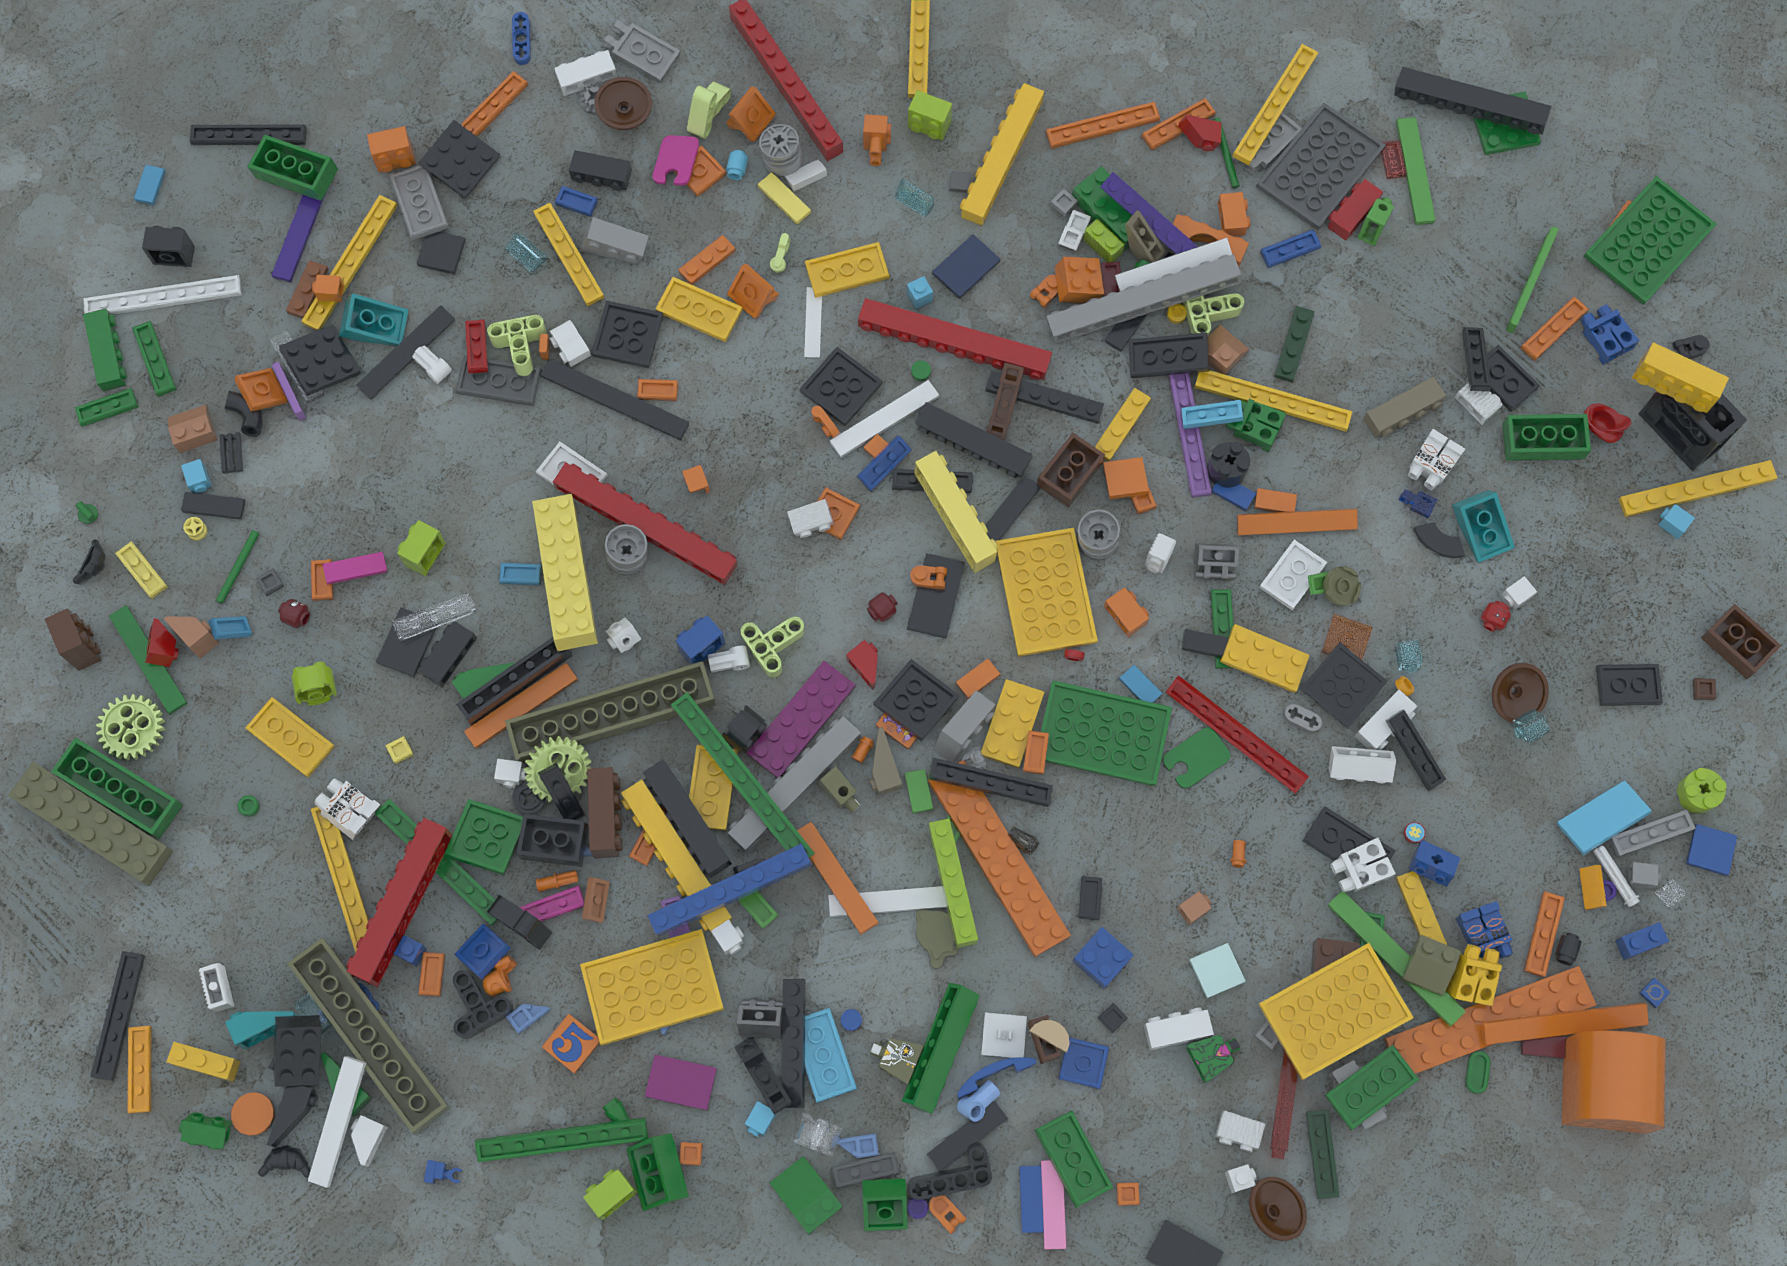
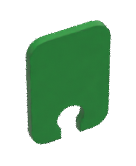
M1206 727L1166 753L1163 757V764L1169 771L1176 763H1185L1188 767L1187 773L1179 775L1175 778V781L1180 787L1189 788L1227 763L1230 759V752L1212 728Z

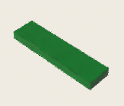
M148 321L132 327L156 395L160 397L177 390L152 322Z
M1231 589L1211 590L1213 634L1229 637L1234 625ZM1215 657V669L1233 668L1221 663V658Z

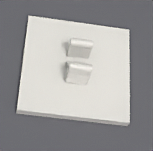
M985 1012L981 1055L1006 1058L1024 1057L1027 1016Z

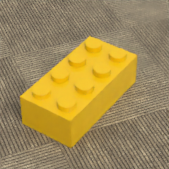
M1654 342L1641 357L1632 376L1639 384L1648 385L1658 393L1667 394L1676 401L1686 403L1695 410L1705 413L1719 400L1729 377Z

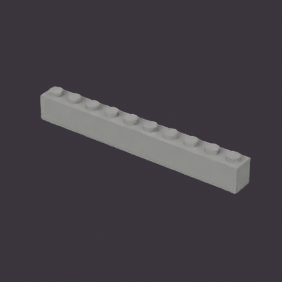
M1234 254L1230 256L1223 255L1218 260L1212 262L1205 261L1199 266L1187 267L1178 273L1166 274L1160 279L1148 280L1136 287L1129 286L1121 292H1111L1105 297L1093 298L1087 303L1075 304L1063 311H1054L1047 316L1048 325L1054 342L1057 344L1241 283V272Z

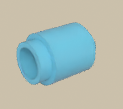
M735 150L730 152L726 168L728 178L741 180L742 176L745 175L748 156L744 151Z

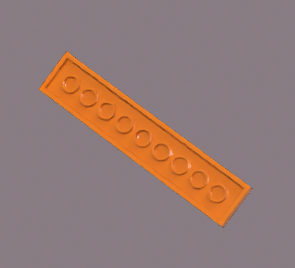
M964 760L958 762L959 764L966 765ZM928 779L929 785L951 818L957 831H959L960 836L1034 958L1070 938V933L985 794L981 791Z
M1580 966L1494 997L1492 1006L1478 1003L1465 1008L1466 1012L1451 1027L1441 1018H1438L1384 1040L1387 1047L1394 1045L1416 1074L1493 1045L1483 1043L1482 1022L1586 1010L1596 1006V1002Z

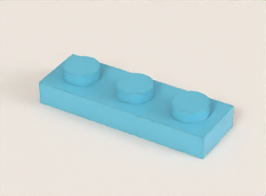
M1241 400L1182 408L1183 427L1188 429L1243 421Z

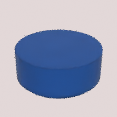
M848 1009L843 1012L841 1024L844 1029L855 1031L861 1026L862 1017L857 1010Z

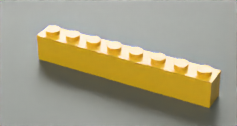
M1023 83L1021 89L1016 90L1014 95L1015 101L1013 105L1010 104L1006 111L1008 116L1006 120L1001 121L998 128L1000 132L998 136L994 135L991 142L992 148L990 152L986 151L984 155L983 166H979L975 175L977 179L975 183L971 182L967 191L969 194L967 199L963 198L959 209L962 210V218L981 226L983 225L1044 99V91Z
M643 780L621 792L623 797L620 800L626 810L631 809L634 816L631 818L638 828L642 826L645 833L642 835L649 845L651 843L654 844L657 849L654 851L656 857L660 862L664 860L668 866L665 870L671 879L675 877L679 883L676 887L682 897L685 895L688 897L711 886ZM724 906L701 917L699 923L704 931L709 929L711 932L725 921L729 920L731 922L732 917Z

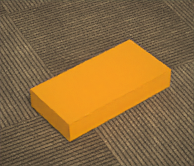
M1601 865L1579 868L1585 910L1607 907Z

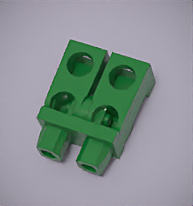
M1250 398L1248 402L1241 400L1243 421L1226 423L1225 427L1234 431L1233 436L1252 442L1269 453L1284 422L1286 413L1255 402Z

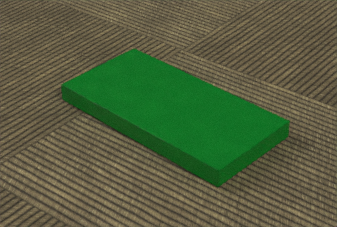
M1391 1045L1324 1096L1348 1128L1353 1130L1420 1079L1394 1045Z
M1073 1111L1034 1130L1075 1208L1114 1188Z

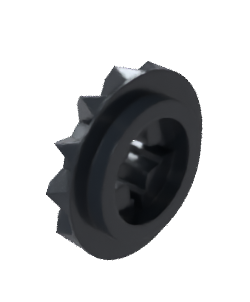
M524 782L515 789L512 798L513 804L520 813H537L543 808L546 796L540 799L538 794L535 795L527 785L529 782ZM522 794L528 796L534 794L533 798L536 803L531 801L525 803L526 799Z

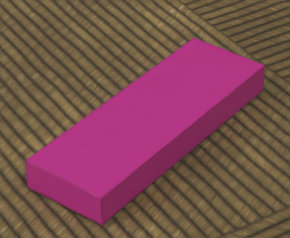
M383 552L323 564L327 585L387 573Z
M578 885L519 908L544 922L584 907V898Z

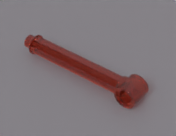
M1284 1048L1271 1147H1269V1149H1272L1271 1158L1284 1160L1285 1152H1288L1298 1072Z

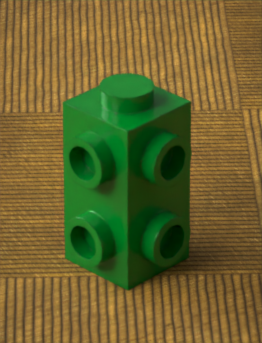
M199 1112L190 1113L180 1123V1141L187 1142V1144L192 1146H208V1148L213 1150L223 1149L229 1142L232 1121L220 1116L208 1117Z

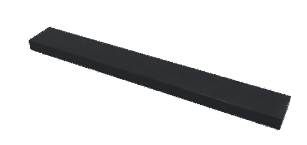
M550 358L540 374L541 378L680 441L689 426V421Z

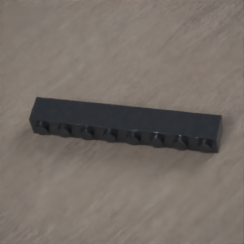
M1406 67L1401 69L1394 96H1398L1403 100H1413L1419 104L1432 105L1438 109L1451 110L1456 114H1466L1475 119H1485L1494 124H1504L1513 129H1522L1531 134L1543 135L1552 107L1551 105Z

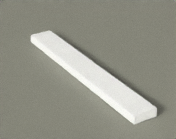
M235 275L83 298L84 311L89 313L106 308L111 315L241 296L242 289L240 276Z

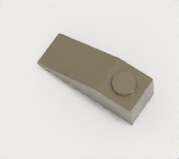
M1136 211L1125 224L1130 250L1138 262L1140 259L1149 263L1159 261L1166 251L1140 211Z
M883 727L878 730L872 770L873 779L870 780L873 792L877 791L879 796L902 789V782Z

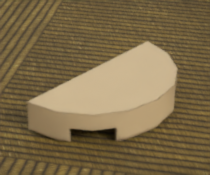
M1042 1020L1029 1030V1032L1067 1053L1069 1035L1060 1023L1052 1020Z

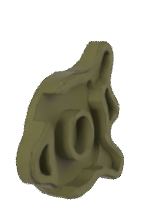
M920 909L916 913L917 940L922 948L929 953L931 966L934 969H939L945 957L955 956L958 952L955 946L949 914L941 911Z

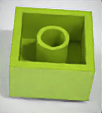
M917 90L908 108V128L916 133L926 134L932 139L943 141L952 121V103Z
M418 520L416 524L410 527L406 540L402 541L398 546L397 554L404 566L425 577L446 542L439 530Z
M619 1169L616 1171L610 1170L602 1177L604 1180L600 1184L594 1183L585 1190L587 1194L583 1198L597 1217L605 1220L638 1193Z

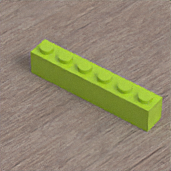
M950 819L930 822L928 830L956 948L975 945L978 942V936Z

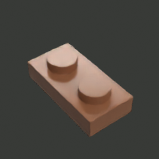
M595 877L588 878L582 919L603 923L609 881Z

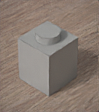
M1638 862L1628 865L1627 882L1630 887L1653 889L1658 886L1661 881V872L1658 871L1659 865Z

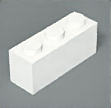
M608 50L599 51L594 55L581 57L574 62L563 63L554 68L564 96L584 90V86L588 87L591 83L599 85L617 78L616 69Z
M1398 690L1354 737L1367 749L1382 750L1389 743L1386 739L1390 735L1394 737L1385 720L1400 710H1405L1411 720L1416 715L1413 711L1417 705L1403 692Z
M1332 746L1328 769L1330 777L1337 780L1354 779L1358 782L1393 783L1396 758L1394 751Z
M1200 1007L1189 1010L1190 1014L1181 1015V1012L1169 1014L1167 1019L1161 1020L1160 1017L1148 1019L1144 1029L1149 1050L1212 1037L1214 1033L1208 1010L1202 1011Z

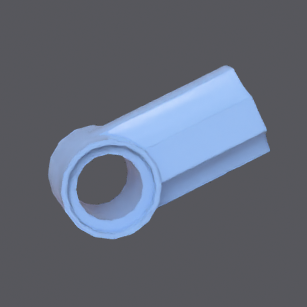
M988 1080L973 1095L962 1097L957 1104V1110L971 1121L977 1122L982 1119L985 1114V1108L999 1096L1000 1091Z

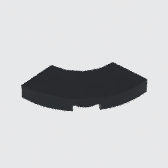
M1434 522L1414 527L1415 534L1427 549L1429 548L1440 556L1447 558L1464 557L1465 554L1459 536L1451 537L1443 534L1438 530Z

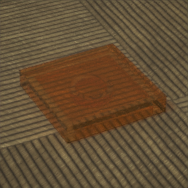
M1334 614L1321 652L1329 655L1338 643L1341 642L1363 660L1373 627Z

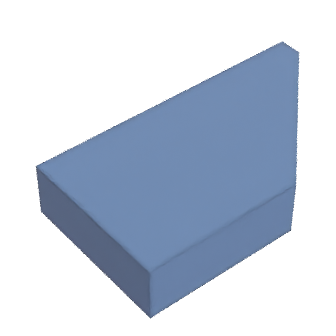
M522 1004L507 1015L506 1018L517 1033L520 1034L551 1010L545 1006Z
M876 1133L837 1139V1144L857 1159L879 1156Z

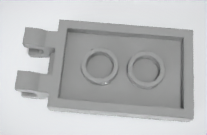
M617 20L614 28H616L614 33L620 35L621 38L617 41L612 36L607 35L604 39V47L613 50L612 55L661 83L679 57L680 50L633 23L628 27Z
M1282 112L1252 162L1248 165L1249 167L1246 169V172L1252 176L1260 165L1266 168L1287 148L1302 128ZM1244 135L1238 140L1237 146L1243 139ZM1232 157V160H1233L1236 164H1238V163L1240 162V161L1237 160L1236 158Z

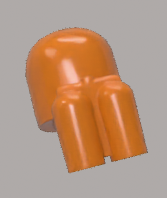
M510 955L501 958L493 967L495 971L484 977L483 988L489 996L496 997L505 991L508 993L512 991L508 973L517 966L514 958H511Z

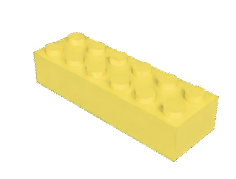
M934 451L915 462L914 474L975 574L995 563L998 546L993 539L990 540L987 536L988 530L985 524L978 521L976 517L978 516L977 511L973 505L969 506L966 501L968 498L962 488H958L956 476L946 468L947 462L943 455L939 456L937 451Z

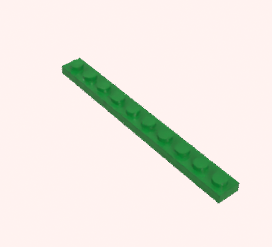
M685 693L673 702L671 707L784 850L787 851L802 844L809 858L815 855L810 846L691 696Z

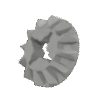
M591 83L588 87L584 86V90L580 92V104L586 111L596 112L595 99L591 100L590 94L596 96L601 87L600 84L593 85Z

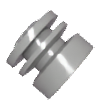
M775 124L763 131L759 138V146L766 169L777 176H787L796 172L803 162L802 149L796 130L785 124Z
M1099 509L1085 514L1078 525V543L1081 551L1091 559L1097 560L1106 559L1116 552L1120 541V526L1115 516L1106 510ZM1095 536H1097V537L1102 536V540H1101L1100 538H1098V539L1096 540V539H1095Z
M628 524L613 528L605 540L607 564L613 571L622 575L636 574L643 569L648 557V545L644 533L634 525Z

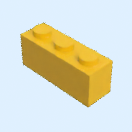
M173 1042L166 1062L174 1066L234 1082L241 1061Z

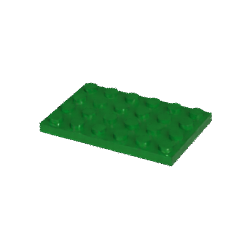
M1656 176L1583 257L1644 305L1717 223Z
M1052 680L1041 732L1049 733L1045 762L1155 787L1172 707Z

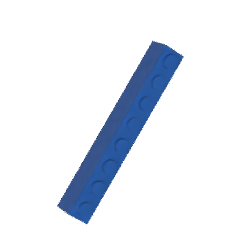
M802 844L797 845L649 914L648 918L655 934L660 937L812 866V863Z

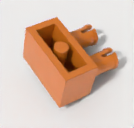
M865 114L863 128L864 150H870L869 164L880 166L882 151H886L887 144H891V123H888V116Z

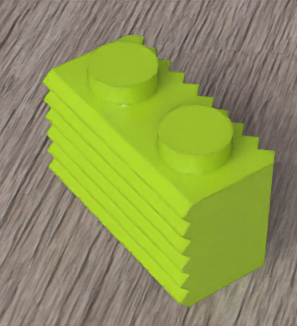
M1098 219L1085 229L1084 242L1089 244V247H1092L1094 252H1097V255L1103 257L1105 262H1115L1123 254L1125 244Z

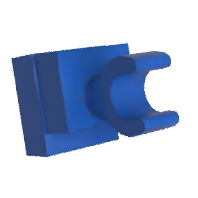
M428 1160L424 1182L435 1184V1179L444 1180L445 1178L450 1179L453 1183H460V1180L453 1178V1174L455 1172H462V1169L453 1168L452 1170H446V1163Z

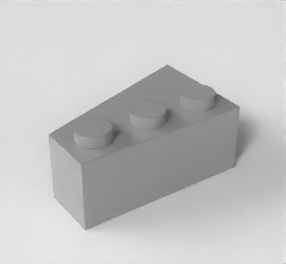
M593 217L585 230L580 252L639 263L645 251L648 235Z
M975 691L942 729L933 750L947 761L955 762L963 750L969 747L973 737H977L980 734L983 724L985 722L988 724L995 715L993 709L996 704L978 691Z

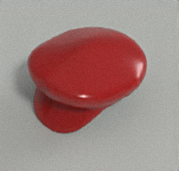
M1591 404L1584 411V414H1587L1589 430L1607 443L1618 442L1622 438L1624 430L1629 428L1632 423L1629 417L1619 414L1604 404Z

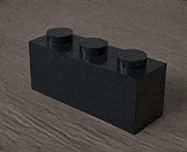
M574 150L569 167L570 178L575 182H587L598 187L607 186L613 190H627L632 172L630 161Z
M455 621L451 625H447L443 631V637L440 641L434 643L428 658L425 657L420 663L419 671L422 676L443 688L477 640L475 634Z

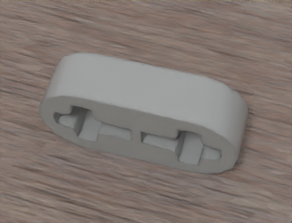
M1296 704L1289 705L1283 714L1286 722L1307 733L1317 732L1322 725L1320 716ZM1293 710L1297 711V716L1294 719L1290 717L1291 714L1289 713ZM1311 719H1314V724H1316L1317 726L1314 725L1311 728L1309 727V722L1307 721H1311Z

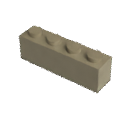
M1432 377L1368 411L1363 420L1375 438L1380 436L1386 437L1393 432V429L1397 427L1403 428L1408 425L1410 420L1422 418L1426 415V411L1430 409L1434 411L1443 405L1446 394L1436 379Z

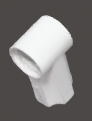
M425 345L416 349L412 356L426 370L428 376L436 384H439L452 372L450 366L443 359H438Z
M735 646L730 648L729 651L708 655L711 673L729 669L739 671L750 667L746 646Z

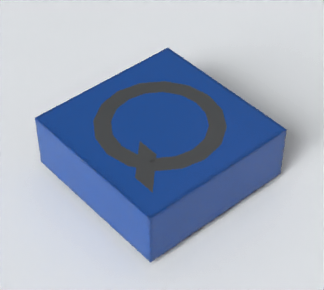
M1654 977L1639 994L1654 1008H1657L1671 992Z

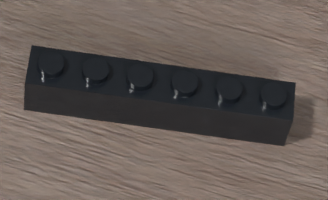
M925 402L915 422L919 427L918 430L927 435L929 432L935 434V439L945 444L949 441L954 444L953 448L961 452L967 450L971 452V457L979 461L983 458L989 461V466L995 469L1001 467L1007 470L1006 474L1013 478L1017 476L1023 477L1033 457L1031 453Z
M552 637L456 705L472 726L572 657L570 649L557 651Z
M662 759L644 771L643 774L646 778L643 782L649 791L654 789L657 795L654 796L656 802L660 807L664 805L667 809L666 817L671 824L675 822L678 826V829L675 831L682 841L686 839L689 843V846L686 848L693 858L697 856L700 860V863L697 865L703 874L708 873L712 878L732 865L730 859L665 760Z

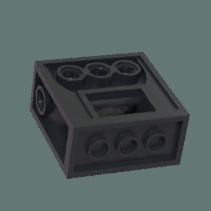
M1656 391L1638 413L1692 472L1718 452L1747 421L1723 394H1721V397L1712 408L1705 413L1695 410L1686 403H1680L1667 394H1661Z

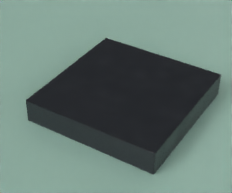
M436 232L425 236L417 260V266L455 274L466 241L465 237L443 232Z

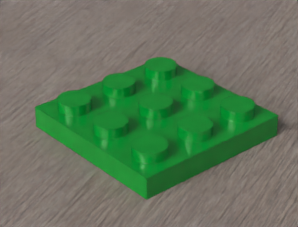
M1526 91L1509 94L1512 96L1528 99ZM1473 118L1484 155L1537 146L1541 143L1539 134H1531L1526 130L1513 129L1504 124H1494L1489 120Z
M468 799L446 849L445 857L504 876L519 842L523 816Z

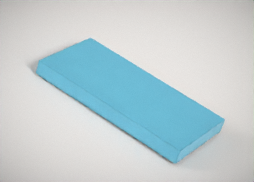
M1624 780L1559 820L1557 826L1582 855H1585L1651 814V809Z
M830 1008L805 1016V1069L817 1103L857 1089Z

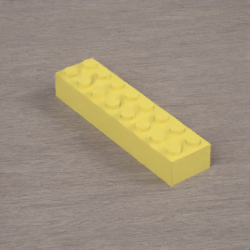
M572 494L532 501L553 639L557 651L598 644Z

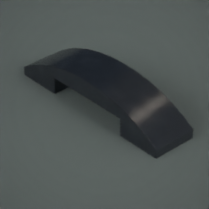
M750 1037L736 1045L737 1053L773 1114L791 1105L792 1102L755 1039Z

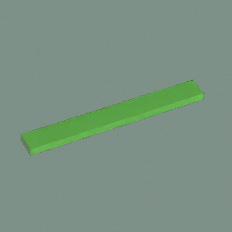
M1341 891L1327 906L1365 944L1370 943L1374 952L1402 979L1409 955L1345 892ZM1404 981L1449 1027L1466 1012L1446 991L1440 996Z

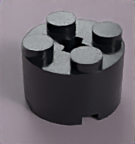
M1240 442L1219 444L1213 449L1209 459L1207 471L1210 480L1214 484L1217 483L1226 488L1241 484L1250 466V456Z
M746 705L744 711L741 710L727 727L729 729L727 734L724 732L722 737L740 753L742 751L747 753L753 746L754 737L757 736L759 738L766 730V720Z

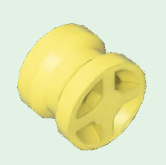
M198 517L188 518L183 526L185 533L192 540L199 541L207 535L208 529Z

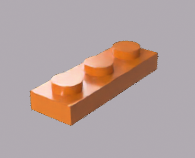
M722 235L679 268V273L689 284L693 285L736 251L735 247Z

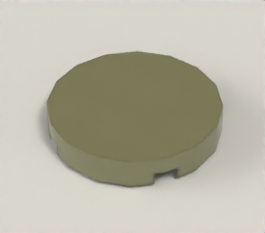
M1346 566L1334 567L1328 571L1323 583L1324 594L1328 601L1337 606H1348L1354 603L1361 591V582L1358 580L1357 572Z

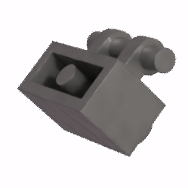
M1195 543L1194 564L1203 565V570H1195V578H1202L1205 581H1209V579H1220V581L1235 580L1236 573L1228 571L1229 566L1238 567L1239 546ZM1211 566H1221L1220 571H1210Z
M752 997L750 1000L742 999L737 1019L739 1037L781 1038L783 1001H776L774 998H769V1000H757V998Z

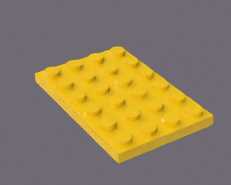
M1074 528L995 541L998 546L997 556L1018 657L1096 644L1098 639Z
M702 929L580 964L601 1046L724 1010Z
M1370 943L1258 1004L1302 1080L1414 1018Z

